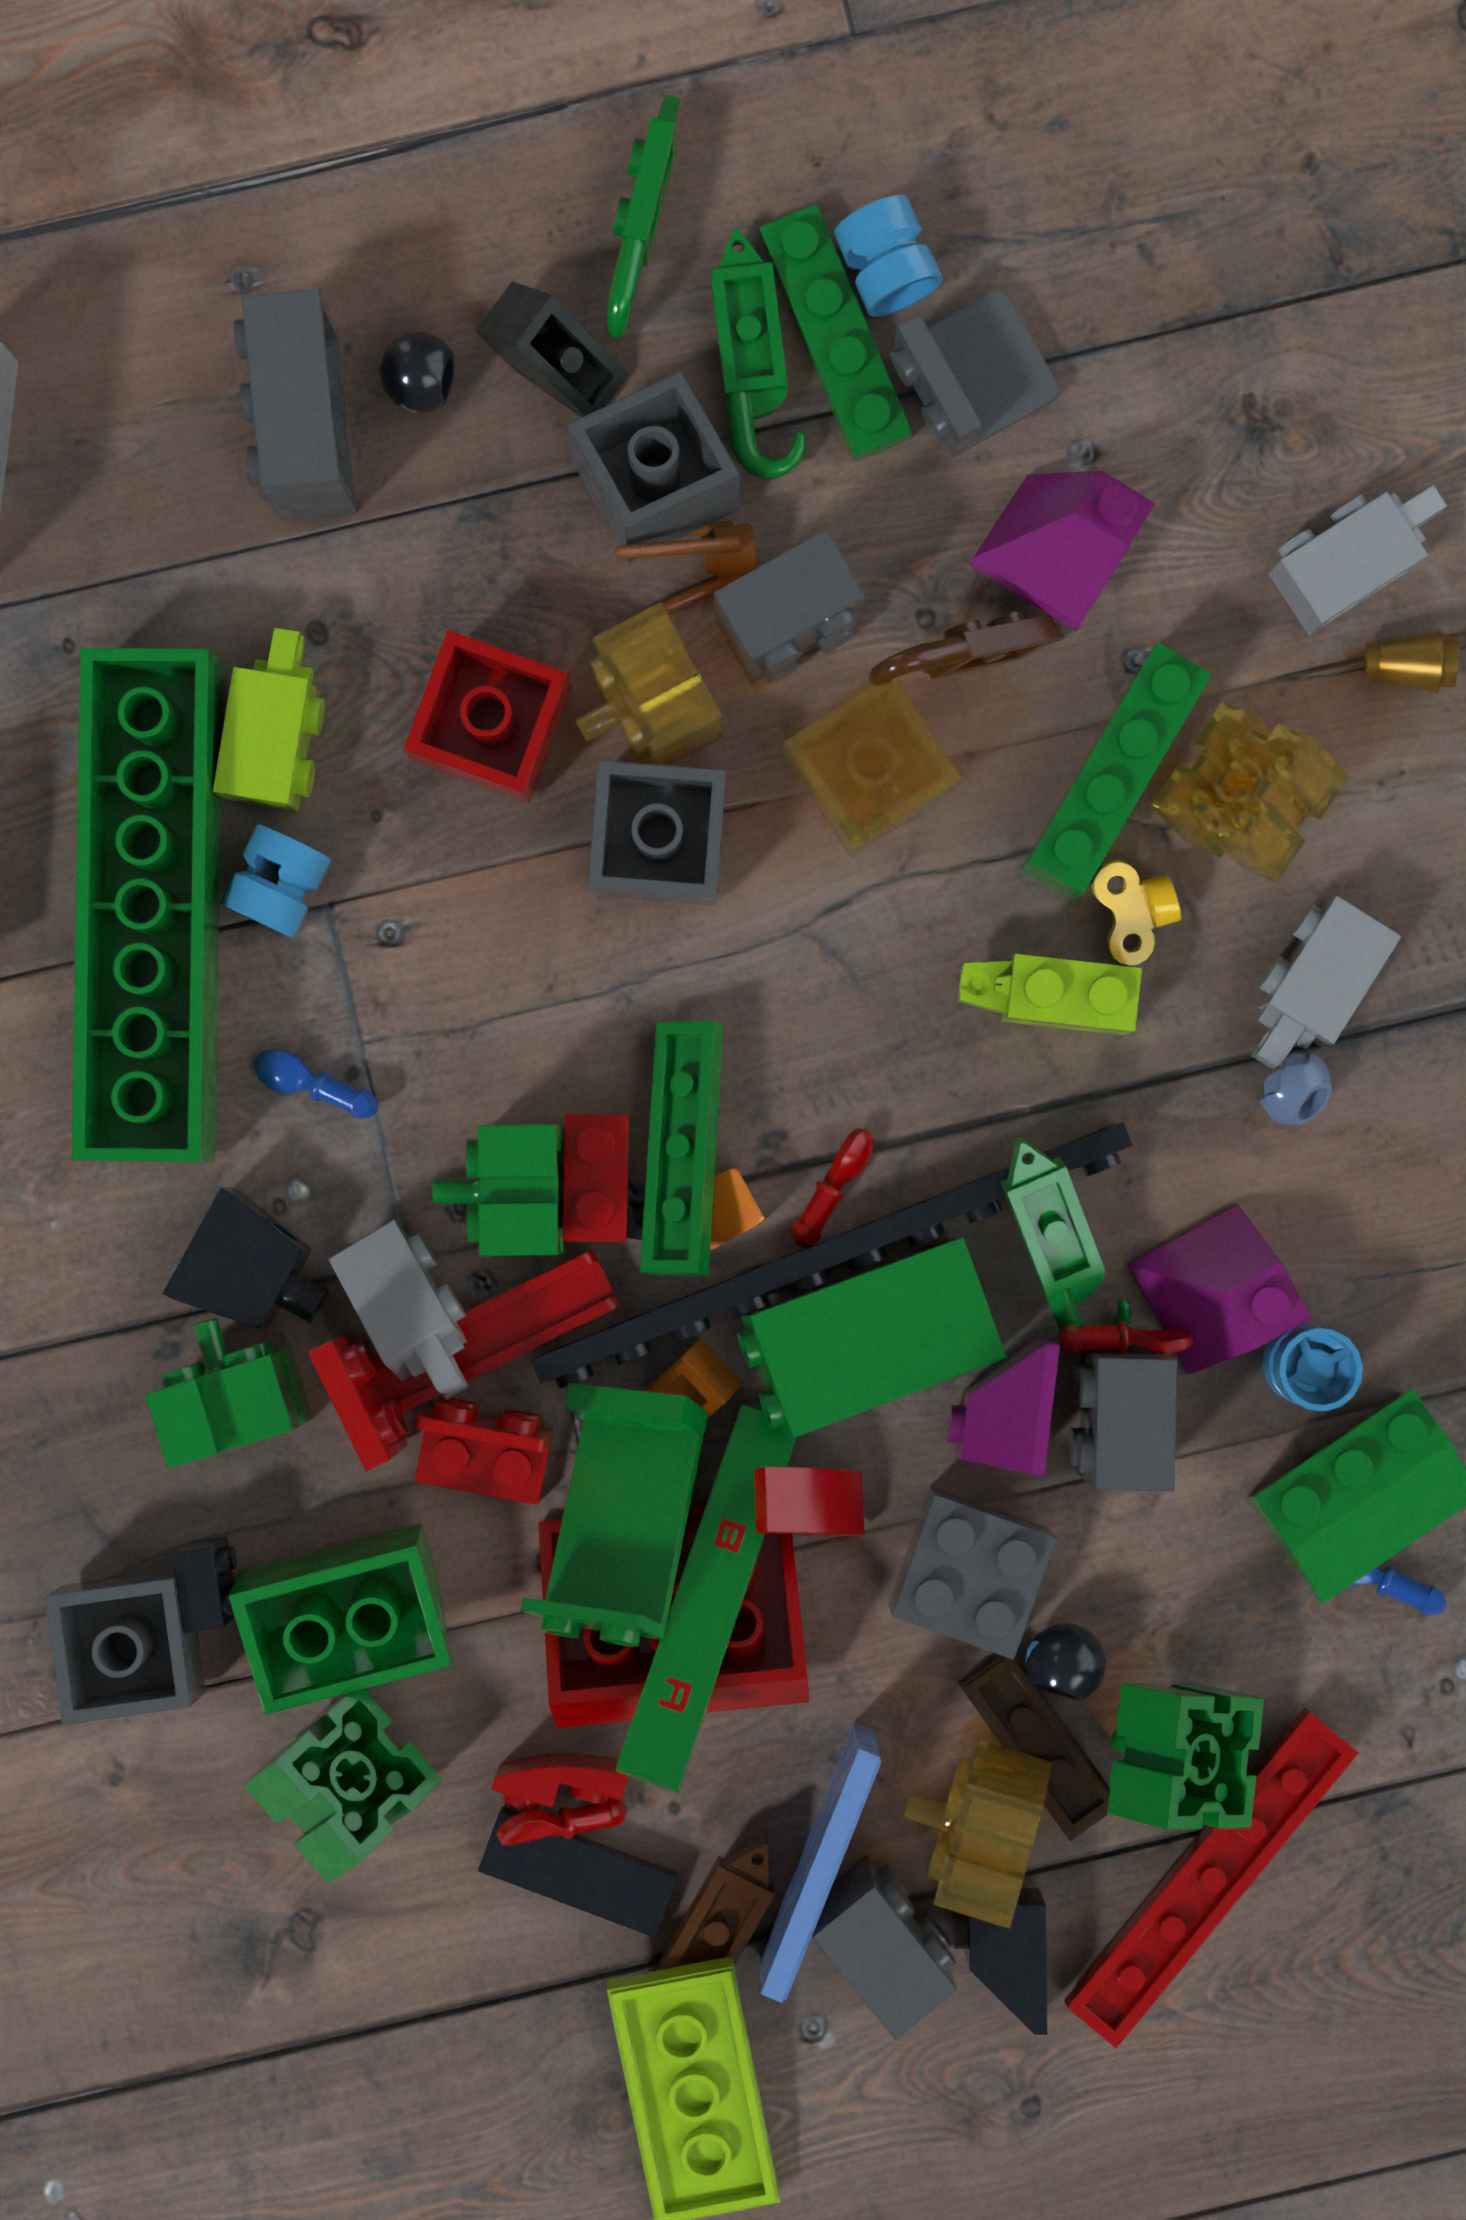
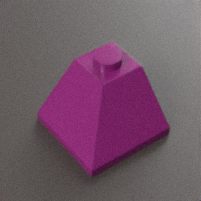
M1102 470L1027 474L977 550L969 566L1077 631L1156 503Z
M1237 1204L1127 1264L1162 1330L1188 1329L1192 1331L1193 1344L1184 1351L1176 1353L1188 1375L1257 1349L1312 1319L1282 1262Z
M1032 1336L1010 1353L1007 1358H1004L963 1390L961 1405L951 1404L947 1424V1442L957 1443L956 1454L961 1460L1044 1476L1060 1345L1043 1337Z

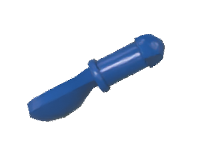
M269 1049L261 1052L255 1060V1072L259 1080L271 1090L282 1093L309 1090L312 1100L327 1102L350 1112L352 1117L359 1119L369 1118L375 1115L378 1110V1102L375 1096L365 1088L359 1090L331 1078L330 1074L325 1071L316 1075L301 1058L288 1051Z
M1388 1565L1385 1571L1376 1567L1350 1585L1373 1583L1378 1586L1377 1594L1391 1596L1419 1609L1420 1613L1425 1615H1438L1446 1608L1445 1596L1438 1588L1433 1585L1429 1587L1394 1571L1395 1568L1391 1565Z

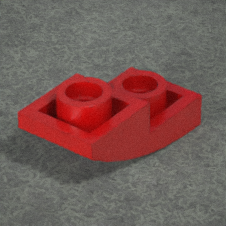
M761 1467L754 1469L756 1534H803V1536L865 1535L862 1472L803 1467Z
M579 1753L540 1754L500 1764L491 1790L503 1793V1801L505 1803L529 1811L539 1810L540 1805L553 1808L560 1783L572 1786L571 1794L577 1798L592 1803L606 1804L609 1797L622 1801L628 1776L616 1772V1765L619 1759Z

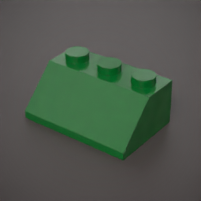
M1412 1388L1400 1393L1247 1497V1500L1319 1603L1324 1604L1466 1507V1470L1452 1442Z
M422 1523L239 1571L228 1595L264 1715L452 1665L440 1583Z

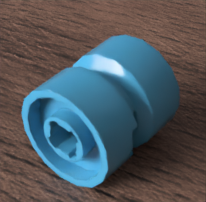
M904 195L889 196L863 206L842 220L834 231V236L847 266L860 270L856 277L855 285L868 315L872 317L890 315L920 302L936 291L943 281L930 247L926 244H919L915 240L922 231V228L909 198Z
M257 824L242 854L248 866L245 871L233 873L219 904L295 939L309 910L303 898L306 892L318 891L332 859L286 835ZM279 877L277 885L274 884V879Z
M1302 1323L1268 1342L1263 1351L1262 1369L1267 1384L1276 1395L1308 1410L1325 1412L1343 1406L1354 1397L1362 1381L1363 1364L1359 1350L1348 1337L1333 1329Z

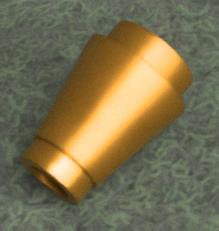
M1439 630L1384 639L1379 642L1367 641L1364 677L1368 680H1377L1437 694L1440 687L1455 688L1458 671L1459 639L1458 637H1443V631Z

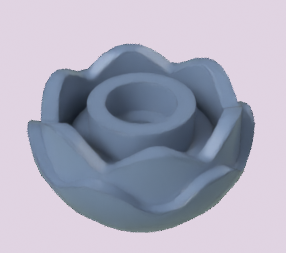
M1293 1053L1287 1058L1284 1069L1269 1074L1264 1081L1265 1097L1259 1101V1104L1269 1115L1268 1119L1283 1125H1301L1315 1118L1326 1106L1332 1093L1331 1074L1326 1063L1314 1053L1310 1055Z

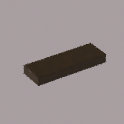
M997 1654L958 1682L1069 1841H1072L1108 1815L1110 1787L1040 1688L1029 1682L1026 1669L1016 1655L1014 1660Z

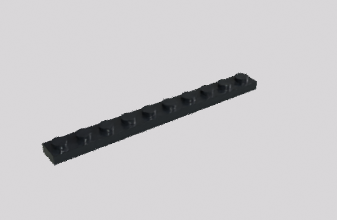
M1120 1122L1043 1153L1051 1159L1060 1157L1066 1165L1068 1172L1082 1166L1087 1177L1122 1163L1118 1152L1133 1146L1124 1122ZM1010 1166L537 1355L531 1362L541 1384L555 1378L559 1389L564 1388L569 1383H577L593 1376L594 1372L590 1365L593 1362L613 1354L618 1365L629 1362L652 1352L649 1340L672 1331L676 1341H680L710 1329L711 1324L708 1319L710 1315L730 1307L735 1318L746 1315L769 1305L770 1302L766 1293L790 1284L793 1294H797L829 1281L825 1272L827 1268L848 1260L852 1271L886 1258L887 1254L883 1246L907 1237L910 1246L914 1247L946 1234L942 1222L964 1213L969 1224L1005 1210L1001 1199L1006 1196L1000 1182L1008 1179Z

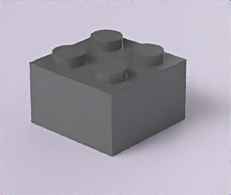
M681 371L567 424L572 463L619 546L675 541L740 510V473ZM639 557L626 558L629 563Z
M826 529L714 592V616L718 627L750 683L753 684L765 677L768 683L771 684L797 670L801 666L798 658L820 646L823 653H827L852 639L856 635L853 627L860 622L865 595Z
M598 760L588 889L591 895L717 906L726 794V770Z
M1082 1351V1363L1072 1364L1070 1395L1072 1402H1079L1080 1428H1070L1069 1462L1071 1466H1077L1079 1476L1094 1489L1174 1492L1177 1360L1164 1354L1149 1351H1127L1126 1353L1118 1351Z
M929 1486L888 1603L892 1617L1014 1660L1056 1537L1046 1527Z
M174 1569L66 1584L45 1596L62 1725L188 1708L206 1693L198 1631L188 1633L183 1631Z
M867 1854L833 1882L812 1936L896 2041L957 1991L951 1967L956 1964V1961L948 1950L951 1943L938 1923L928 1913L921 1919L915 1914V1909L908 1900L911 1893L897 1872L888 1863L879 1869Z

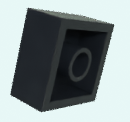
M227 1536L188 1542L174 1551L172 1556L184 1633L220 1628L227 1625L235 1618L228 1595L234 1584L232 1570L237 1567L235 1548L233 1545L228 1546Z

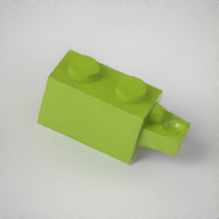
M274 628L268 661L256 659L253 670L233 667L213 792L224 801L298 812L301 797H310L314 783L315 763L314 760H308L307 756L311 735L319 736L322 730L325 701L323 698H317L318 689L312 683L314 670L310 667L302 666L305 637L299 631Z
M1014 954L1007 961L968 962L962 964L958 1002L1001 1013L1000 1022L1125 1036L1135 1032L1142 968Z

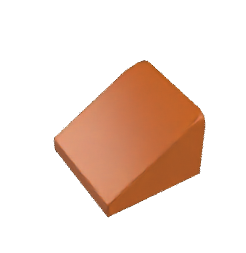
M736 1165L715 1176L710 1250L766 1221Z
M701 1339L684 1352L644 1390L647 1392L687 1396L708 1412V1418L731 1398L741 1387V1382L710 1346Z

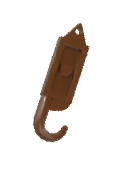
M1017 611L989 622L987 628H982L979 620H972L943 633L944 639L919 644L885 659L871 670L869 680L875 686H882L891 683L893 678L923 670L924 674H929L931 679L1014 662L1046 645L1063 640L1065 637L1060 624L1055 623L1050 615L1025 620L1023 611Z
M766 1837L761 1838L727 1859L720 1856L717 1857L660 1958L657 1970L730 1956L733 1957L735 1966L775 1896L774 1884L769 1881L768 1841ZM757 1853L763 1855L759 1859H755L752 1857L754 1854Z

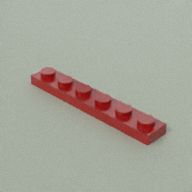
M1304 1707L1250 1773L1256 1776L1251 1828L1218 1829L1207 1826L1064 1999L1067 2008L1117 2049L1359 1752Z

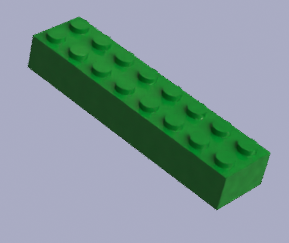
M80 648L71 1161L215 1162L221 798L213 792L222 738L223 663L209 649Z

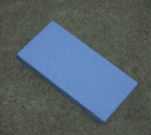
M855 1722L852 1724L759 1956L760 1993L781 2003L783 1999L786 2000L882 1762L874 1730Z

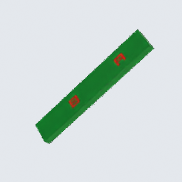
M741 1404L668 1615L664 1639L659 1641L616 1765L617 1773L676 1793L680 1791L766 1535L756 1534L754 1469L761 1467H788L798 1437L784 1436L780 1426L771 1429L764 1412Z

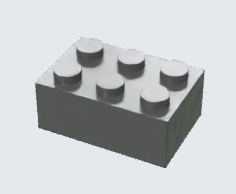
M319 288L241 296L244 319L234 320V337L239 359H247L250 376L249 383H241L240 396L246 423L253 422L257 446L247 447V464L252 485L260 486L263 501L271 502L282 520L357 513L338 328Z

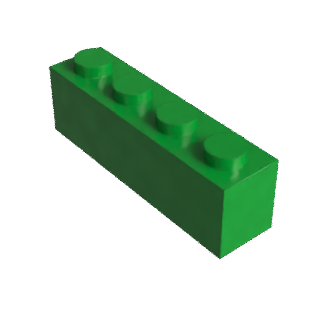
M1159 642L1153 646L1141 663L1022 866L1021 871L1072 901L1077 900L1084 894L1212 673Z

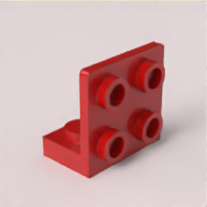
M442 1397L441 1403L437 1402L434 1406L430 1405L417 1415L414 1429L424 1432L414 1482L535 1505L540 1503L554 1430L551 1427L540 1426L541 1415L515 1409H504L503 1414H499L498 1417L478 1414L479 1404L476 1402L457 1398L446 1400L444 1397Z

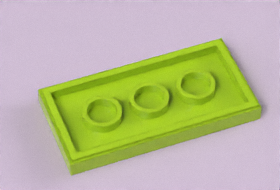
M730 1956L607 1980V1994L654 2220H691L779 2203V2187L733 1957Z

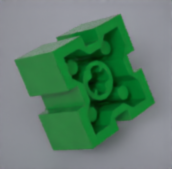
M557 1124L477 1125L478 1139H467L466 1144L468 1178L434 1179L432 1184L433 1202L435 1204H468V1242H479V1256L559 1255L566 1252V1241H563L564 1127Z
M216 1318L194 1324L193 1326L203 1362L160 1375L163 1388L145 1394L167 1469L292 1431L301 1426V1424L313 1419L292 1347L274 1352L270 1340L228 1354L219 1322Z
M1121 1683L1120 1700L1116 1715L1117 1728L1112 1734L1111 1745L1115 1751L1124 1753V1759L1113 1761L1110 1774L1107 1814L1166 1830L1202 1829V1824L1218 1829L1251 1828L1256 1776L1246 1772L1249 1750H1259L1264 1698L1206 1685L1172 1684L1171 1687L1149 1683Z
M366 1689L343 1694L328 1705L295 1736L296 1740L279 1751L244 1784V1787L276 1824L289 1816L300 1828L304 1835L294 1845L327 1884L360 1864L394 1830L391 1825L409 1814L443 1780L410 1741L397 1748L387 1737L383 1730L393 1721Z

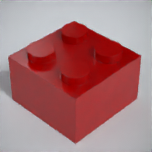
M447 629L403 750L413 762L530 804L572 690L569 675L564 671Z

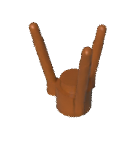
M732 520L714 522L685 535L701 537V539L617 546L614 553L618 558H644L702 553L706 574L718 573V577L638 611L635 615L636 621L644 623L714 595V592L741 578V575H746L757 568V554L751 523L733 525Z

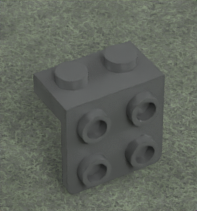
M994 290L929 327L925 325L920 314L897 326L893 351L890 353L892 363L902 382L907 387L913 385L924 404L921 411L928 429L938 442L944 440L953 458L1048 406L1057 398L1059 393L1057 381L1009 296L1001 290Z

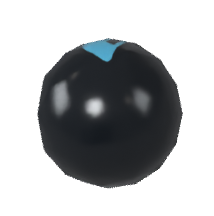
M428 332L406 333L395 338L385 349L379 368L384 391L395 405L411 413L430 412L444 406L452 387L455 371L454 353L443 339Z
M1059 1623L1046 1627L1034 1637L1027 1649L1025 1668L1029 1682L1032 1685L1062 1697L1081 1701L1088 1698L1098 1689L1105 1675L1106 1658L1101 1643L1092 1632L1078 1624Z

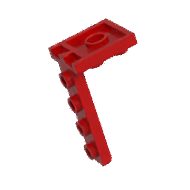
M594 1249L465 1312L466 1316L458 1320L457 1323L468 1342L463 1344L465 1348L455 1353L453 1357L466 1382L621 1306ZM355 1332L331 1340L308 1352L365 1472L389 1461L409 1445L405 1434L408 1433V1428L402 1413L442 1394L435 1388L426 1371L415 1378L411 1375L401 1381L383 1363L379 1354L373 1356L366 1342H359Z

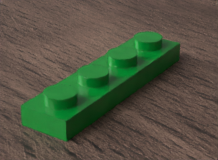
M817 203L760 226L759 238L769 262L773 264L774 274L853 462L910 440L912 437L911 427Z
M715 1021L656 1022L640 1272L644 1274L709 1276L724 1026Z

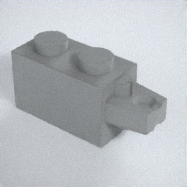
M1434 485L1402 504L1396 493L1389 495L1387 491L1369 503L1363 495H1360L1330 516L1335 524L1317 537L1314 536L1309 528L1281 546L1277 551L1283 559L1276 564L1268 575L1308 636H1310L1411 571L1425 559L1428 553L1421 543L1426 539L1419 527L1439 515L1447 505Z
M1338 896L1324 901L1320 907L1311 903L1293 929L1292 935L1299 939L1287 960L1278 956L1268 968L1258 988L1266 993L1257 1006L1262 1010L1257 1021L1267 1026V1029L1251 1056L1273 1070L1280 1067L1294 1044L1303 1050H1307L1312 1042L1319 1047L1334 1044L1402 936Z
M393 1220L328 1259L383 1363L401 1381L411 1375L415 1378L426 1371L439 1393H442L446 1400L469 1387L453 1357L455 1353L464 1349L463 1344L468 1342L457 1323L466 1314L447 1283L439 1288L437 1287L429 1270L436 1267L438 1263L420 1233L409 1238L398 1223Z

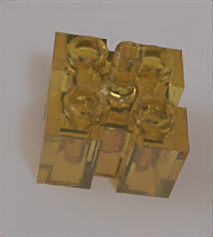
M661 602L592 638L595 650L597 651V658L589 661V664L593 671V678L606 703L576 719V723L585 740L589 741L621 724L623 727L622 732L639 763L650 758L653 765L670 766L723 738V729L721 727L723 725L722 715L701 675L696 671L686 652L685 645Z
M1221 702L1194 741V744L1202 753L1191 769L1180 764L1177 766L1151 807L1186 843L1220 858L1226 852L1239 867L1278 883L1305 843L1303 837L1297 832L1306 817H1314L1320 820L1349 777L1316 738L1277 724L1275 729L1271 731L1258 715Z
M979 1740L973 1761L960 1758L947 1804L917 1794H910L904 1817L908 1820L941 1830L927 1878L939 1881L933 1905L1010 1929L1043 1811L1052 1762Z

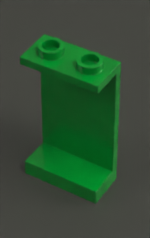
M964 1237L942 1241L912 1256L763 1311L743 1315L741 1319L745 1330L737 1332L738 1342L747 1365L750 1369L759 1366L767 1390L759 1393V1400L771 1429L780 1426L783 1435L791 1438L1007 1358Z
M569 1383L564 1408L582 1419L583 1424L545 1600L523 1597L520 1610L542 1620L541 1631L553 1635L579 1638L581 1628L600 1630V1640L629 1647H638L640 1637L663 1640L708 1412L683 1395Z

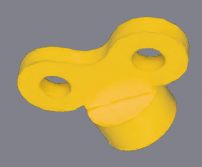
M1116 859L1108 860L1101 864L1091 880V887L1095 897L1112 911L1113 924L1107 936V948L1111 956L1121 964L1131 966L1146 961L1152 954L1155 946V936L1151 929L1181 920L1179 901L1174 886L1166 873L1139 882L1136 870L1127 862ZM1122 876L1124 881L1122 888L1116 892L1109 891L1107 884L1110 878ZM1129 934H1137L1139 937L1138 945L1133 949H1124V938Z

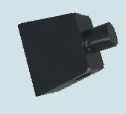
M221 1187L162 1294L170 1299L261 1329L270 1326L280 1307L311 1323L323 1306L329 1290L299 1274L312 1250L305 1242L241 1191L233 1187Z

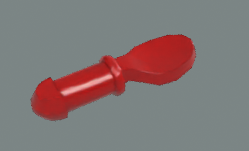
M856 1128L849 1133L836 1154L830 1171L822 1182L817 1181L816 1191L798 1221L795 1220L792 1226L794 1242L800 1247L812 1246L822 1237L820 1232L839 1200L842 1201L844 1198V1194L840 1192L841 1187L862 1175L870 1164L874 1150V1140L870 1131Z
M1118 1322L1117 1325H1070L1064 1327L1059 1334V1344L1063 1350L1074 1353L1110 1350L1126 1353L1128 1344H1136L1152 1353L1169 1355L1184 1351L1193 1344L1192 1331L1188 1329L1138 1330L1127 1327L1125 1322Z
M609 1797L606 1804L593 1803L570 1809L568 1807H561L557 1817L540 1810L525 1811L508 1818L498 1829L497 1837L500 1843L506 1846L548 1836L563 1835L565 1838L571 1839L574 1834L604 1827L611 1829L620 1825L625 1820L627 1809L623 1802Z

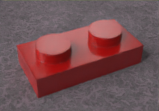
M565 1114L563 1241L628 1242L629 1115Z

